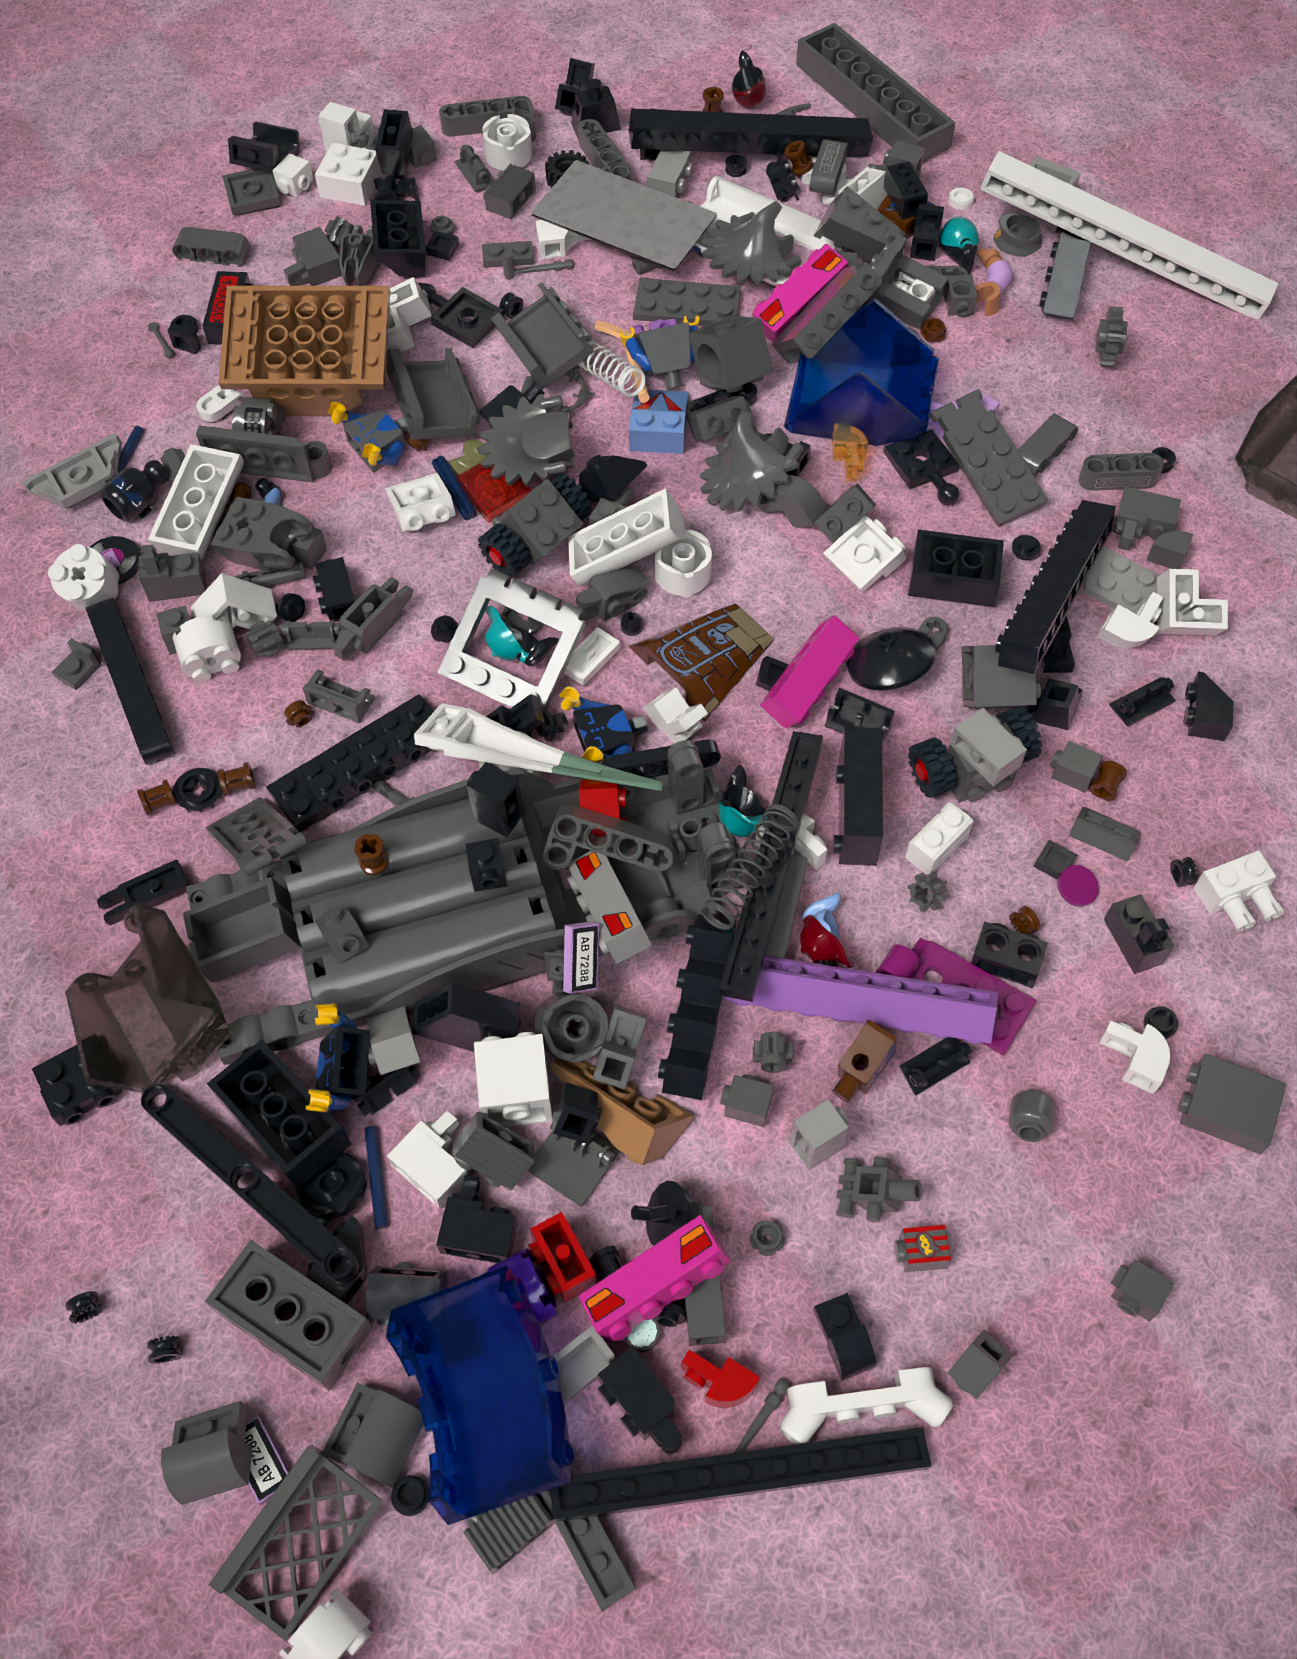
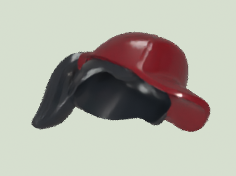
M742 50L739 55L740 71L733 78L731 92L741 106L754 107L765 97L766 77L763 76L760 68L753 65L749 55Z

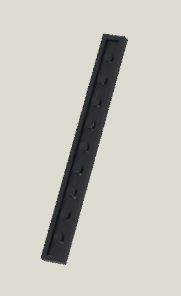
M797 731L792 733L772 805L779 804L789 808L796 815L799 824L796 830L788 831L790 839L782 841L784 849L776 850L778 858L774 860L769 859L772 866L770 869H763L765 872L763 879L757 878L759 887L751 888L753 896L745 898L747 905L741 910L719 987L720 996L753 1002L823 746L822 735ZM771 809V810H770V811H776V812H780V813H783V814L787 815L786 813H784V812H782V811H780V810H777V809ZM771 814L779 823L789 827L793 826L785 817ZM766 823L767 828L773 834L780 838H787L785 831L771 823ZM766 833L763 834L762 838L768 844L776 848L781 847V843L776 838ZM760 844V852L769 857L775 856V853L768 846ZM758 854L756 863L766 867L769 866L768 861ZM754 865L752 873L762 876V871ZM751 877L749 884L755 886L756 882Z
M923 1427L550 1478L549 1487L553 1522L927 1470L931 1467V1461Z

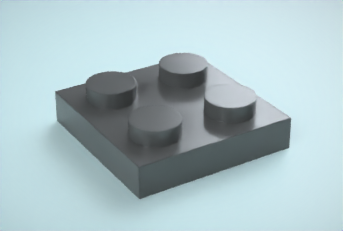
M251 169L222 175L233 215L281 205L272 172Z

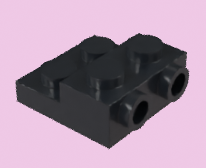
M95 1036L32 1068L41 1088L40 1093L52 1119L59 1126L64 1124L72 1125L79 1122L84 1117V1113L95 1107L102 1108L110 1105L115 1101L117 1095L123 1093Z

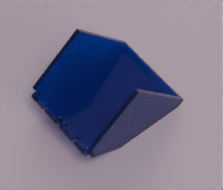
M875 298L855 312L813 358L808 359L803 353L800 354L783 427L794 434L872 446L918 437L920 432H924L928 428L939 358L933 355L935 350Z

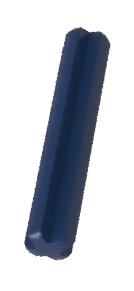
M438 456V458L433 459V468L446 486L462 518L466 521L475 518L477 512L445 457Z

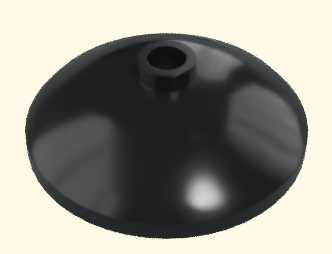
M909 627L885 628L866 636L853 648L855 651L847 660V668L851 679L861 687L871 690L897 689L909 685L924 676L935 661L936 650L932 639L922 631Z

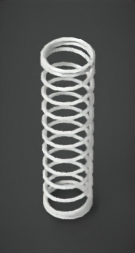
M591 340L589 344L590 346L593 345L594 352L588 356L586 361L583 362L582 360L578 365L622 392L625 396L633 397L639 394L645 384L644 372L631 365L630 362L618 357V355L610 350H606L599 343ZM599 349V354L595 358L594 363L589 365V360L593 357L595 350ZM605 353L606 357L601 362L600 367L595 369L601 354ZM612 357L607 370L602 373V367L606 363L607 358ZM618 360V365L614 369L613 374L608 377V371L611 369L613 362ZM624 364V370L621 372L620 377L614 381V375L617 373L619 366ZM636 371L637 377L634 384L624 389V385L630 380L632 372ZM640 372L642 380L639 388L633 393H626L625 391L630 390L636 384Z

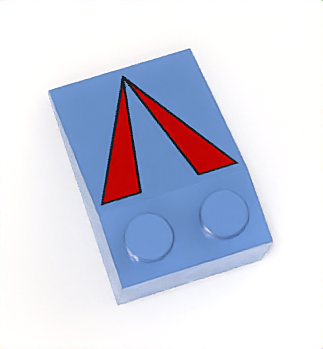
M647 390L649 400L646 403L640 402L638 395H635L629 426L630 451L683 454L688 392Z

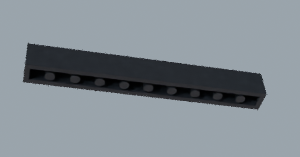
M631 108L628 128L631 149L751 154H776L779 152L780 155H785V148L790 143L801 140L806 146L805 152L807 156H818L822 141L825 139L848 143L846 157L868 156L873 140L868 118Z
M1082 500L1077 510H1072L1069 522L1064 524L1062 535L1057 536L1054 548L1049 549L1046 562L1042 561L1038 576L1034 575L1030 590H1025L1022 604H1017L1013 620L1008 619L1004 635L1000 634L998 636L995 646V653H999L998 666L1031 674L1036 673L1112 532L1116 506Z

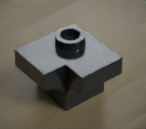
M1049 678L1044 690H1041L1040 698H1036L1037 705H1027V714L1032 715V721L1068 730L1082 698V689L1078 688V685Z

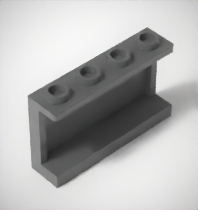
M867 262L842 269L771 345L789 364L801 353L808 359L813 358L882 284L881 278Z
M541 282L538 284L543 293L540 299L509 322H506L500 313L493 316L491 320L543 390L594 351L588 343L592 338L584 326L581 327L578 319L570 312L552 287L547 289Z
M389 349L387 373L410 438L429 439L475 436L476 425L480 423V412L478 408L474 407L472 392L467 389L466 377L464 374H461L459 359L455 358L452 349H445V358L442 361L404 362L399 349Z

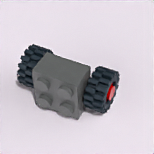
M560 473L550 481L547 478L497 519L498 523L478 539V546L482 549V555L486 556L487 563H491L492 568L513 578L529 562L533 565L583 525L582 520L590 515V511H592V507L589 506L591 502L589 499H586L587 493L582 492V486L580 484L576 485V480L574 478L570 479L569 475Z
M1018 706L996 714L995 717L1000 721L1001 725L1012 736L1019 738L1027 749L1022 763L1038 758L1042 752L1040 749L1042 742L1038 739L1041 735L1040 732L1036 731L1038 726L1036 722H1032L1033 717L1031 714H1027V709H1022V706ZM936 737L909 747L910 753H908V758L911 760L909 761V766L913 769L911 771L912 776L916 777L915 782L917 786L920 785V791L929 798L951 790L958 803L966 800L975 802L992 790L996 789L997 792L1008 789L1013 784L1017 770H1015L993 787L951 745L947 754L946 746H942V741L940 739L937 740Z

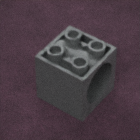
M730 315L688 333L701 385L712 387L714 390L725 389L727 392H735L742 389L743 384L761 381L763 375L773 371L760 318Z
M996 645L961 646L963 706L1037 705L1036 698H1040L1041 685L1040 681L1036 680V673L1031 674L998 666L999 653H995Z

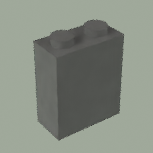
M1206 1053L1198 1063L1192 1062L1186 1076V1081L1190 1082L1191 1086L1188 1093L1183 1092L1177 1111L1182 1112L1180 1124L1261 1155L1271 1145L1286 1083Z

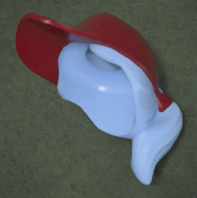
M836 892L827 898L812 903L804 911L802 916L804 927L800 934L802 948L800 950L802 954H806L813 962L822 960L824 963L825 960H828V962L832 960L833 962H840L848 968H853L854 963L846 957L845 950L839 941L838 927L832 914L840 902V893Z

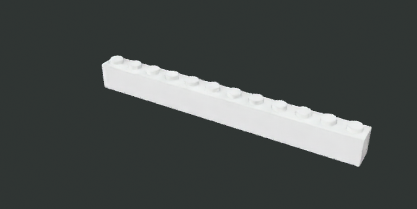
M998 151L980 188L997 198L1248 317L1260 319L1269 306L1278 285L1277 282L1001 151Z

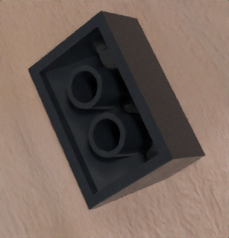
M370 200L374 257L400 277H425L426 252L421 201Z

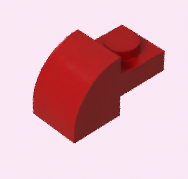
M689 1349L681 1362V1369L686 1372L683 1377L697 1388L702 1389L704 1385L708 1386L709 1390L705 1395V1403L718 1408H731L742 1404L754 1393L760 1381L758 1375L730 1357L727 1358L723 1367L719 1369Z

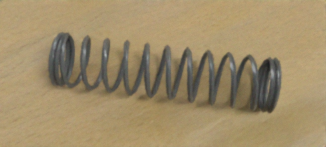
M773 804L766 809V813L762 816V821L756 824V830L750 834V840L744 843L743 849L737 854V859L731 862V869L725 871V878L721 879L718 882V888L712 891V898L706 900L701 908V912L704 918L713 926L723 930L733 927L735 924L734 918L740 916V911L737 907H746L747 903L744 898H751L753 896L751 888L759 887L757 878L763 879L765 877L763 869H770L772 866L769 859L774 860L778 858L776 850L784 849L782 841L789 840L790 834L788 831L796 830L799 824L796 815L789 808ZM771 809H777V810H780V811L786 813L787 815H785V814H783V813H780V812H776V811H770V810H771ZM771 814L785 817L793 826L789 827L779 823ZM765 823H771L785 831L787 838H780L773 834ZM761 824H763V826H764V828H765L766 830H758V829H759V826H760ZM759 832L776 838L781 843V847L776 848L768 844L760 836ZM757 833L760 840L752 839L753 835ZM753 842H759L768 846L775 853V856L769 857L755 847ZM751 843L754 849H746L747 844ZM747 851L764 857L768 861L769 866L766 867L756 863L748 855ZM744 852L748 859L740 858V855ZM738 861L742 869L733 868L734 864ZM741 861L749 862L758 867L763 873L762 876H757L748 871ZM732 871L735 878H727L728 873ZM735 871L746 873L755 880L756 885L747 884L737 876ZM728 880L735 881L746 887L750 895H744L735 890ZM726 881L729 888L721 887V883ZM719 890L723 898H717L714 895ZM722 890L737 895L744 904L738 905L724 895ZM716 900L732 906L737 911V915L731 914L729 910L719 905ZM708 907L723 913L729 919L730 924L726 925L717 920L711 914Z

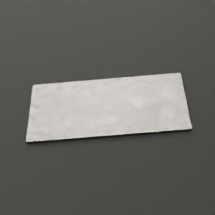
M575 160L534 208L532 216L669 270L676 271L705 233L706 229L715 220L717 213Z

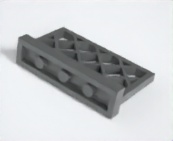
M313 1444L309 1445L208 1585L218 1593L226 1594L286 1641L383 1500L324 1456V1453ZM324 1467L336 1476L337 1493L316 1497L314 1479ZM342 1481L353 1490L343 1491ZM309 1487L310 1498L300 1500ZM360 1494L372 1503L362 1517L346 1520L344 1496ZM338 1498L341 1521L319 1525L317 1502ZM311 1503L313 1527L292 1531L290 1513L297 1505ZM285 1521L286 1532L276 1534ZM358 1523L348 1537L347 1525ZM342 1527L343 1545L340 1550L322 1554L320 1531ZM314 1532L317 1556L295 1560L292 1536ZM286 1537L289 1561L267 1565L266 1547L269 1542ZM260 1556L261 1567L252 1568ZM333 1558L324 1571L323 1560ZM317 1561L319 1580L315 1586L298 1589L296 1565ZM290 1567L292 1591L270 1595L268 1571ZM262 1572L264 1596L249 1599L237 1590V1587L246 1575ZM309 1593L300 1606L299 1595ZM293 1596L295 1614L285 1627L273 1618L271 1600ZM265 1602L266 1611L260 1608L256 1603Z

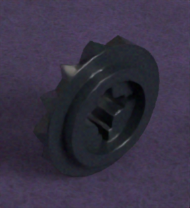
M194 768L183 773L176 780L173 787V796L178 806L185 808L188 812L197 810L202 813L204 808H213L214 802L217 799H222L219 776L216 772L207 768ZM197 782L205 789L201 792L199 798L194 794Z

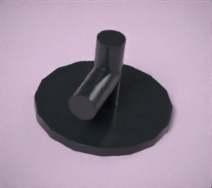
M668 1180L658 1185L652 1193L647 1207L635 1205L631 1209L633 1220L646 1221L647 1235L653 1246L692 1221L693 1214L691 1198L687 1189L680 1182Z

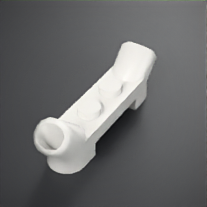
M929 1367L899 1370L894 1377L896 1387L827 1396L825 1381L806 1383L787 1389L790 1409L780 1422V1430L795 1445L810 1442L825 1418L837 1417L838 1423H847L859 1420V1413L873 1412L875 1418L895 1415V1408L902 1407L909 1409L931 1427H939L952 1409L953 1403L949 1396L935 1387L933 1370Z

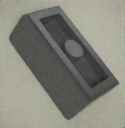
M1082 807L1069 836L1128 861L1141 832L1089 808Z

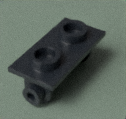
M777 152L779 160L769 163L766 168V174L772 184L776 198L781 202H787L789 198L795 196L796 200H799L796 193L800 189L794 175L789 176L793 173L787 159L782 161L779 152Z
M1160 677L1111 702L1109 706L1128 727L1176 701L1170 694L1171 689L1174 687L1173 681L1169 677Z
M947 1037L899 1065L913 1094L916 1096L969 1064V1055L972 1054V1050L966 1042L960 1044L958 1038Z
M411 1066L409 1069L404 1067L382 1075L378 1073L373 1078L367 1076L365 1096L350 1095V1098L356 1103L360 1100L362 1101L357 1107L364 1117L369 1113L373 1115L391 1102L385 1090L390 1087L398 1097L417 1084L416 1079L420 1077V1074L414 1066Z

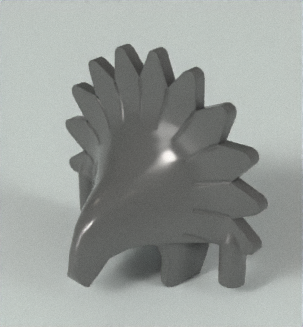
M777 201L766 206L756 215L754 212L740 217L732 215L730 223L717 220V229L707 228L706 235L709 238L701 240V245L708 248L703 251L702 257L713 259L710 262V268H723V278L736 274L740 284L744 283L749 277L756 285H761L764 277L772 282H777L778 273L789 276L791 269L802 264L801 258L798 255L785 261L783 260L793 250L794 237L792 234H789L785 237L777 238L775 234V219L782 209V206Z
M539 394L532 405L525 397H521L517 409L504 405L502 408L504 417L489 418V422L494 429L485 430L480 433L481 438L486 443L479 446L477 450L479 454L487 455L481 461V465L483 468L493 467L491 471L493 479L505 475L507 485H512L521 477L524 485L529 486L536 475L545 481L547 478L549 479V475L567 472L568 467H573L575 454L571 447L569 429L573 427L568 412H546L548 409L563 406L561 395L544 398L543 394Z
M742 410L734 429L730 431L723 443L716 444L715 447L718 455L705 459L706 464L711 468L700 473V478L707 481L700 490L703 494L710 493L707 498L710 505L720 501L719 508L722 511L734 504L736 511L740 512L748 500L754 507H758L762 495L773 498L777 495L776 485L790 483V478L785 472L799 467L796 460L804 450V447L795 442L788 454L783 456L789 440L781 428H776L771 437L760 433L752 423V413Z

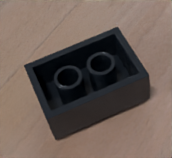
M918 529L913 550L908 596L994 607L1000 587L1004 540Z

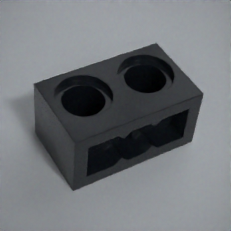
M984 921L971 964L991 975L1033 988L1039 975L1048 942L1040 940L1033 934H1021L1009 930L1002 924H991ZM987 944H993L1000 950H991ZM1018 955H1026L1031 961H1024Z

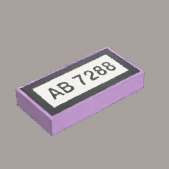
M591 921L565 925L564 992L572 994L597 989L599 923Z
M257 1416L246 1424L245 1443L252 1448L249 1486L258 1504L263 1505L269 1501L289 1471L261 1417Z

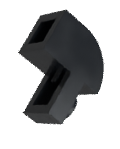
M570 58L566 83H559L555 109L573 113L575 94L578 91L587 90V82L593 79L595 63Z

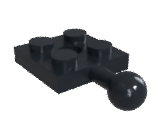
M428 283L420 285L427 296L429 304L433 303L440 307L431 317V324L471 348H474L495 327L491 320L493 316L500 313L504 318L503 309L464 287L447 300L437 294L433 285ZM473 316V318H471V319H463V318H462V317Z
M932 429L884 446L883 453L909 489L932 482L938 490L937 498L941 504L950 506L958 501L959 489L954 484L946 483L942 477L958 472L959 464ZM917 456H923V457H925L927 460H924V461H923V460H921V459H919V458H915V457H917Z

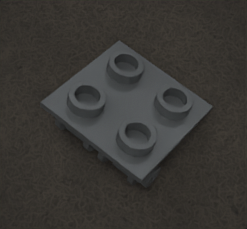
M552 1122L550 1126L552 1132L535 1154L534 1164L530 1166L527 1172L582 1207L621 1151L592 1131L586 1143L553 1134Z

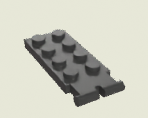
M977 389L956 400L958 409L950 402L930 412L929 415L932 422L938 421L945 431L942 437L989 515L999 527L1045 505L1048 498L993 410L986 411L980 401L983 399L982 393Z
M261 797L205 827L213 841L241 870L245 871L248 877L274 863L273 859L279 856L282 858L307 844L301 832L297 833L294 826Z

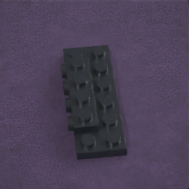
M418 694L266 786V789L297 831L301 832L333 811L342 808L357 796L368 792L377 781H383L386 778L392 777L399 770L412 762L418 761L422 756L432 751L433 749L415 745L414 733L432 715L434 710Z

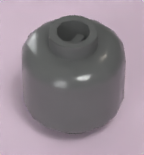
M1029 1089L1016 1094L1012 1098L1009 1127L1020 1139L1027 1142H1038L1053 1132L1055 1103L1048 1095L1036 1089Z

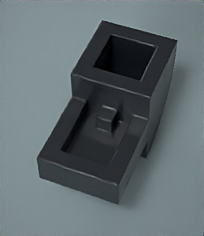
M919 203L910 258L935 261L944 207Z
M1067 615L1041 662L1043 673H1071L1074 670L1075 662L1070 647L1072 634Z
M533 694L528 695L510 709L501 705L486 716L505 727L522 732L530 737V732L544 723L540 699Z
M848 1293L815 1305L813 1311L827 1341V1349L841 1381L874 1369L876 1367V1359L865 1325H861Z

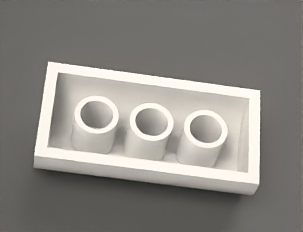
M191 444L148 541L162 553L168 552L169 556L198 552L202 561L244 466L242 456L236 453Z
M665 488L568 536L570 577L577 584L585 586L596 575L623 568L684 539L686 533L684 521L669 491Z

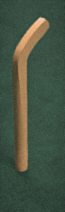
M599 320L594 326V329L619 339L620 331H622L624 336L631 335L620 327ZM624 346L628 362L641 369ZM636 371L632 372L634 382L637 377ZM640 372L638 381L635 384L636 390L639 388L642 380ZM646 384L637 394L639 401L642 403H646L649 400Z

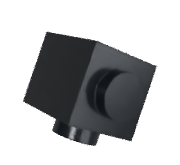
M499 838L465 844L474 892L506 887L507 881Z
M565 1082L553 1109V1134L586 1143L592 1128L597 1127L601 1117L602 1109L598 1107L597 1092Z

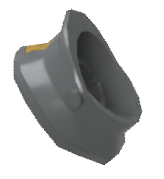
M1005 213L1001 215L998 220L1000 227L993 237L999 250L1009 255L1026 257L1041 248L1042 235L1040 233V225L1035 219L1018 213Z

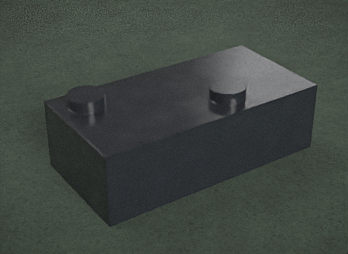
M844 727L839 765L836 768V784H839V835H834L833 853L839 854V864L876 866L883 840L882 728Z
M260 1040L207 1083L221 1104L296 1190L300 1189L352 1145L342 1126L328 1111L306 1110V1106H309L311 1094L308 1093L309 1090L263 1040Z

